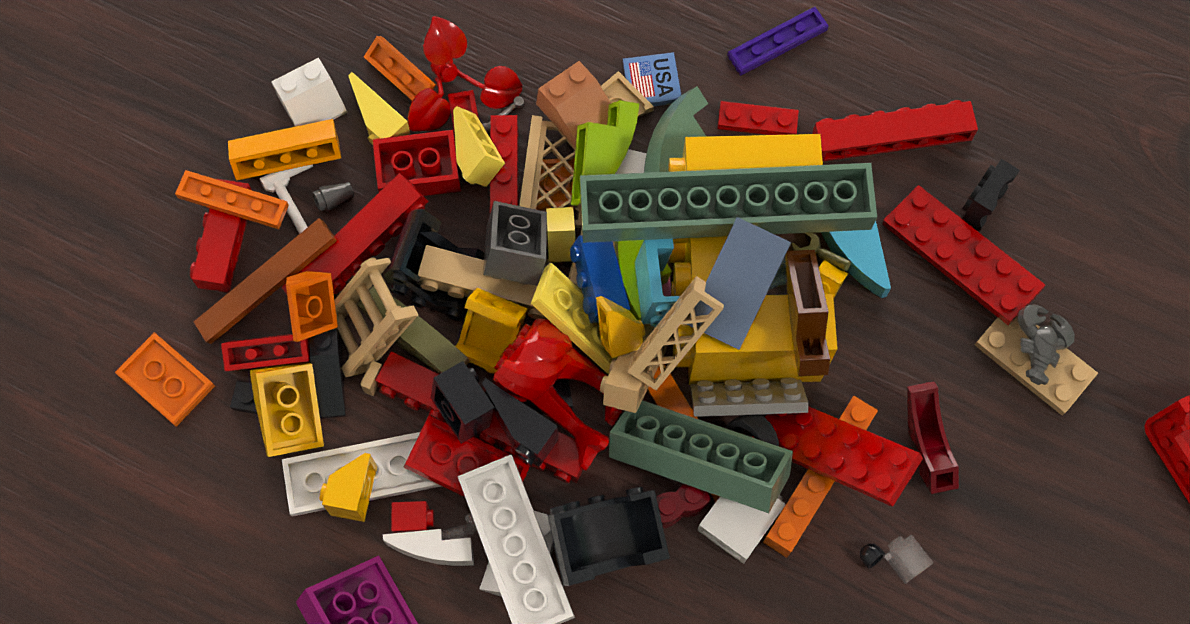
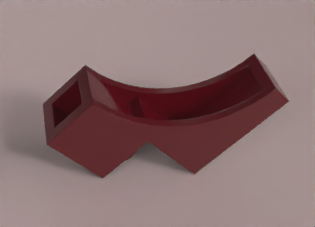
M934 381L908 386V433L923 457L919 464L920 475L931 494L958 489L959 466L952 454L945 434L939 405L938 386Z

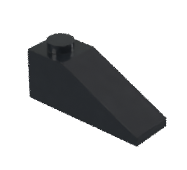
M335 328L309 338L310 361L313 367L320 419L346 416L344 373L341 369L343 366L342 338L338 329Z

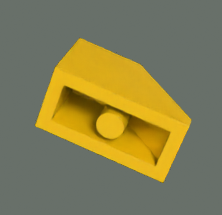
M603 296L596 297L601 344L610 356L614 358L638 350L643 343L642 336H645V328L640 319L637 320L630 310Z

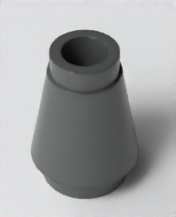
M346 182L317 187V190L312 192V196L319 212L324 210L329 212L354 197V192L351 184Z

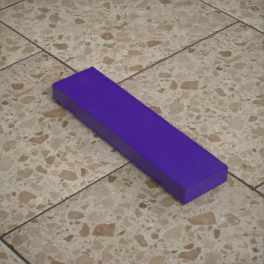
M813 7L728 51L727 56L741 76L826 32L829 26L817 8Z

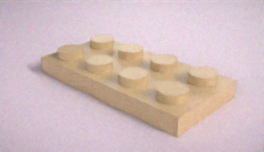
M1018 316L1009 326L997 318L975 343V346L1063 416L1096 377L1098 372L1066 348L1056 350L1060 358L1056 368H1053L1051 364L1048 365L1045 375L1049 381L1046 385H1037L1031 382L1030 378L1026 376V371L1031 369L1030 356L1028 353L1021 351L1020 344L1021 338L1028 337L1019 326Z

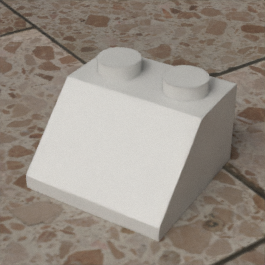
M319 58L272 81L276 94L295 127L330 119L334 120L347 113L329 74Z

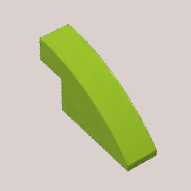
M622 100L609 104L607 125L587 122L577 126L571 197L572 206L581 205L580 176L606 175L617 172L634 135L639 103Z
M644 240L615 241L614 249L630 311L637 320H641L635 260ZM666 264L663 271H660L662 285L668 282L672 273L668 264Z

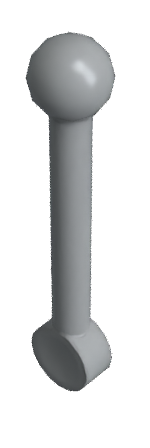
M520 96L515 97L514 103L499 115H507L515 108L523 107L524 99ZM491 121L482 124L487 133L490 131Z

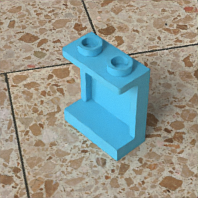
M673 239L644 240L636 257L635 270L643 324H651V326L656 327L680 297L663 295L660 271L664 270L674 249Z

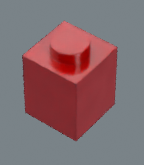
M426 501L392 502V533L429 530V527H434V510L429 509Z

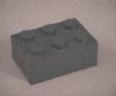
M493 201L486 227L483 275L491 276L495 279L515 281L524 285L538 286L546 262L547 212Z

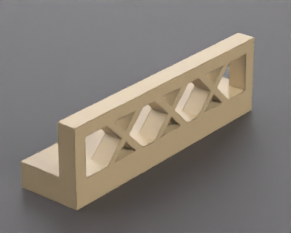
M697 276L694 278L631 357L627 372L654 390L660 387L724 308V304L704 292L706 286L704 280ZM700 300L713 308L708 315L696 316L694 307ZM693 323L694 333L690 336L679 337L677 328L682 324ZM676 344L677 354L675 356H662L661 348L663 345ZM659 364L661 373L655 379L643 370L646 366Z

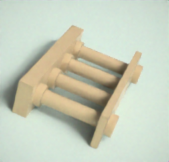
M370 258L364 261L359 271L334 300L337 329L350 354L347 362L341 367L345 377L366 373L372 361L377 362L418 316L414 305L401 308L394 301L381 275L391 263L389 258L379 260ZM374 285L387 310L384 319L369 292V288ZM360 299L374 324L372 333L356 305ZM348 314L362 339L360 347L345 321V317Z

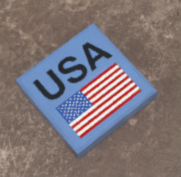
M674 52L623 59L625 78L653 106L672 104L681 96Z

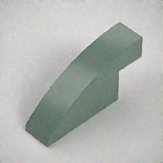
M697 86L676 99L660 118L649 142L644 173L669 172V158L683 157L685 137H706L693 117L694 114L708 105V102Z

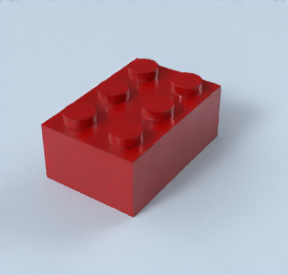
M453 130L373 139L379 192L399 173L406 177L423 196L461 191Z

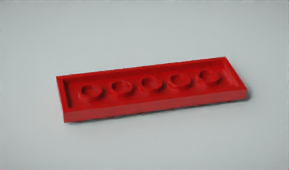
M919 185L883 220V226L1008 326L1016 319L1018 312L1024 306L1029 305L1045 287L1043 282Z
M809 406L808 413L767 414L765 416L777 433L779 447L793 451L792 462L891 507L894 506L923 460V457L917 451Z

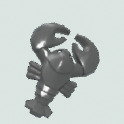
M1032 304L1024 306L1018 312L1019 326L1028 337L1020 339L1021 351L1028 353L1031 360V369L1026 371V376L1037 385H1046L1049 381L1045 375L1048 365L1051 364L1053 368H1056L1060 358L1056 350L1066 349L1074 343L1075 334L1068 321L1054 313L1049 317L1051 319L1049 326H1043L1038 329L1036 325L1044 322L1046 316L1039 317L1037 314L1046 315L1049 311L1042 306Z

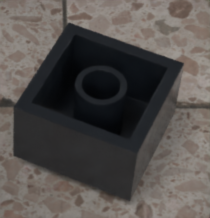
M464 361L435 376L431 392L432 401L461 444L490 427L495 408L487 392L483 391L478 384V375L472 367L468 368Z

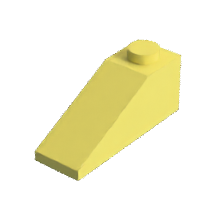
M353 72L348 75L369 134L368 140L372 145L373 139L405 136L410 133L406 119Z
M456 106L453 114L457 164L462 171V177L468 183H477L487 187L505 162L477 115Z

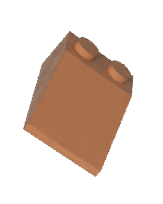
M580 61L538 89L536 105L575 148L577 126L587 122L607 125L609 104H611L596 78Z

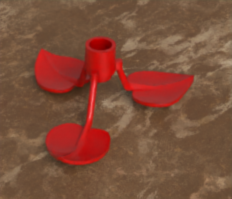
M433 16L424 40L423 50L425 57L431 62L432 72L437 76L435 82L438 86V94L433 89L426 88L415 96L408 113L409 129L411 131H428L437 129L446 123L450 115V104L446 99L442 98L444 94L442 82L453 81L456 76L483 89L480 95L481 102L487 107L494 109L503 108L513 103L515 97L520 95L523 85L517 74L506 66H497L489 70L484 78L485 84L462 73L453 63V58H459L466 52L467 39L465 34L454 23Z

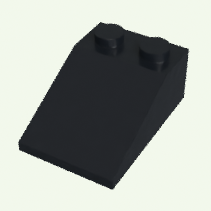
M485 378L482 382L483 390L490 397L495 407L493 413L515 452L518 453L517 458L528 466L535 464L540 467L559 440L558 426Z

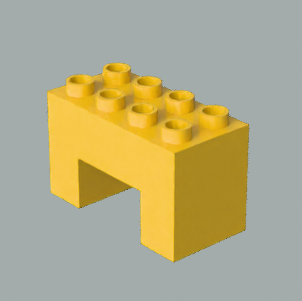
M820 134L685 137L683 157L669 158V172L823 165ZM728 236L673 239L674 249L669 258V263H674L671 296H681L696 276L705 282L707 281ZM825 294L829 311L826 341L831 363L837 351L833 294ZM788 295L765 296L740 350L703 333L676 366L688 367L689 385L702 380L712 381L713 383H725V381L730 379H736L741 382H753V380L760 378L769 381L795 378L802 382H821L824 376L798 377L790 324ZM682 324L677 328L679 337L690 336L694 333V328L687 324ZM673 344V356H675L677 348L676 344Z

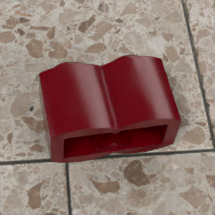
M687 484L682 485L676 492H666L656 497L663 529L675 525L682 517H693L700 514L707 508L710 502L708 492Z

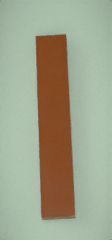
M320 218L317 219L198 317L194 324L204 340L209 344L215 342L286 283L287 277L296 275L333 245L337 240L325 222Z

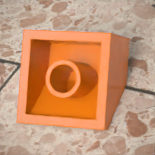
M306 271L287 277L286 289L293 341L298 342L337 328L331 273Z

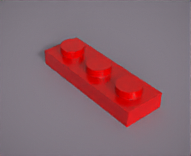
M721 101L717 129L764 135H796L799 110Z

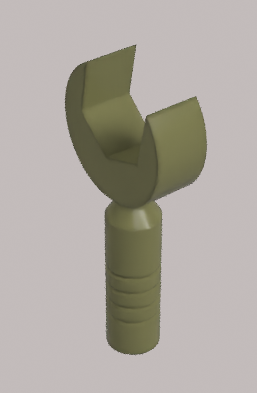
M805 233V238L810 241L809 246L799 248L792 243L794 251L815 250L816 256L818 255L820 259L826 260L845 271L851 265V261L831 251L821 249L819 238L814 233Z

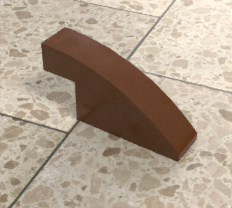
M815 250L787 251L785 259L788 304L798 377L828 375L830 355L826 341V329L829 311Z

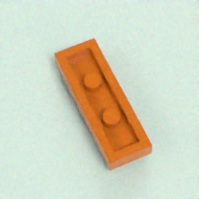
M376 36L364 55L368 62L412 101L420 91L426 88L434 90L436 84L382 36Z

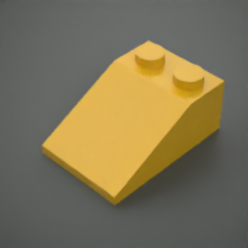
M306 361L250 370L253 396L267 456L271 457L323 447L324 443L312 364Z

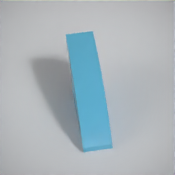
M876 221L871 230L821 232L833 253L851 261L847 271L860 284L880 298L888 295L891 286Z

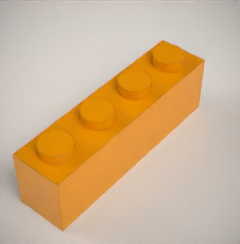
M333 119L228 141L229 161L236 181L341 158L339 139Z

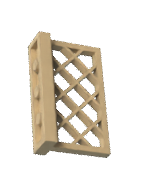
M532 115L520 206L536 210L539 204L546 201L551 208H557L549 197L561 190L568 201L558 208L568 207L571 205L572 196L565 189V186L573 181L574 170L567 162L575 157L576 148L552 122L542 121L543 117ZM547 129L556 130L563 138L552 145L546 137ZM567 141L574 149V152L563 158L556 148ZM553 152L560 162L549 169L542 160L547 154ZM564 166L571 176L560 183L553 172ZM549 176L557 186L548 193H545L539 186V183ZM539 192L542 197L537 200ZM581 205L574 206L579 212L578 220H574L575 228H582Z

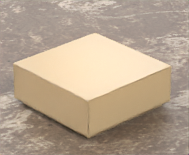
M375 361L370 363L360 383L364 393L374 396L378 387L375 379L383 367L382 364Z

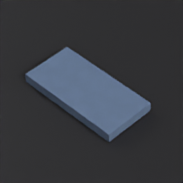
M736 218L706 281L704 292L724 304V308L706 329L705 334L740 350L791 242L743 219ZM701 300L694 307L696 316L708 315L713 310L712 307Z

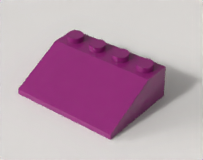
M376 556L306 588L296 601L307 624H418L380 556Z

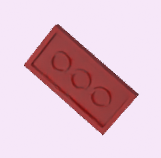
M429 415L403 467L465 497L458 476L510 454L475 437L461 444L448 424ZM513 456L521 479L524 481L530 466Z

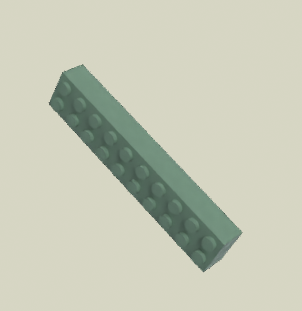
M871 163L580 176L583 243L728 236L737 217L772 234L871 230L877 219Z

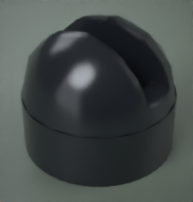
M872 543L863 546L860 550V558L868 569L874 567L885 556V552L879 546Z

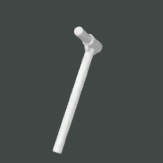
M313 164L270 173L259 178L265 191L272 193L276 191L279 199L288 202L287 213L299 234L308 227L288 193L286 186L289 183L290 177L313 167Z

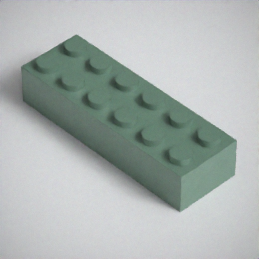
M643 400L636 413L624 411L610 431V458L768 514L790 476L793 451Z

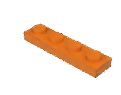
M185 170L175 193L179 199L276 229L280 228L289 206L285 200Z

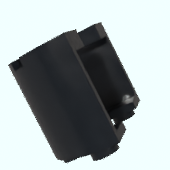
M424 209L413 210L407 215L384 278L391 286L390 291L396 295L409 298L411 305L418 308L426 306L445 313L452 320L461 321L467 315L468 309L465 308L468 297L464 296L462 299L454 298L448 295L446 291L438 289L437 291H428L423 289L420 284H416V282L419 283L421 278L418 276L425 247L429 245L484 260L485 253L479 248L457 247L437 233L442 223L440 220Z
M641 486L625 490V496L605 500L604 495L587 498L588 504L580 506L579 501H574L550 508L551 513L547 516L563 586L595 579L597 575L630 566L648 565L670 559L655 490L643 492V487Z

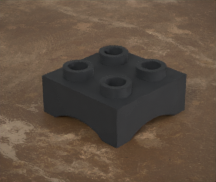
M1003 159L999 161L996 167L990 165L962 208L966 211L962 219L980 232L987 221V215H991L997 206V200L1001 199L1009 188L1007 184L1015 179L1020 170Z

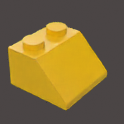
M364 453L329 475L327 484L323 483L319 499L323 501L322 505L331 516L365 521L377 471V465L371 454Z

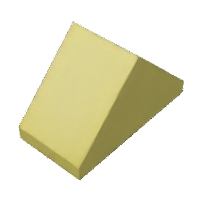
M573 207L546 208L549 263L572 262L570 248L575 242Z

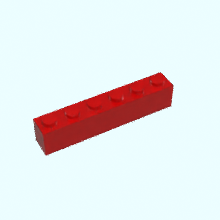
M954 100L945 105L938 106L936 104H927L916 109L904 107L895 112L885 113L884 111H876L866 116L854 114L837 120L825 118L815 123L812 134H820L822 161L972 141L978 127L971 101L962 102Z
M399 173L334 236L337 241L297 274L306 271L331 273L333 293H339L345 287V282L359 271L364 261L381 253L385 248V243L401 233L409 212L416 209H425V205L429 201L406 177ZM285 283L281 288H282V289L285 291V293L287 294L286 283Z

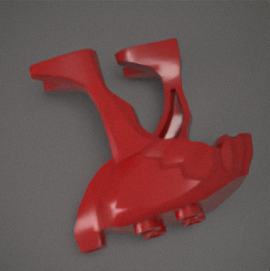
M547 318L536 319L531 326L525 324L517 334L512 345L509 344L500 355V359L494 366V369L497 371L494 374L493 384L521 402L528 400L535 404L544 414L575 437L578 446L579 467L586 471L598 452L603 451L607 447L609 437L584 424L574 414L569 405L557 394L553 384L557 379H575L585 382L600 391L602 379L608 375L603 373L588 358L579 354L572 347V341L569 336L562 333ZM606 406L605 421L610 426H613L623 410Z

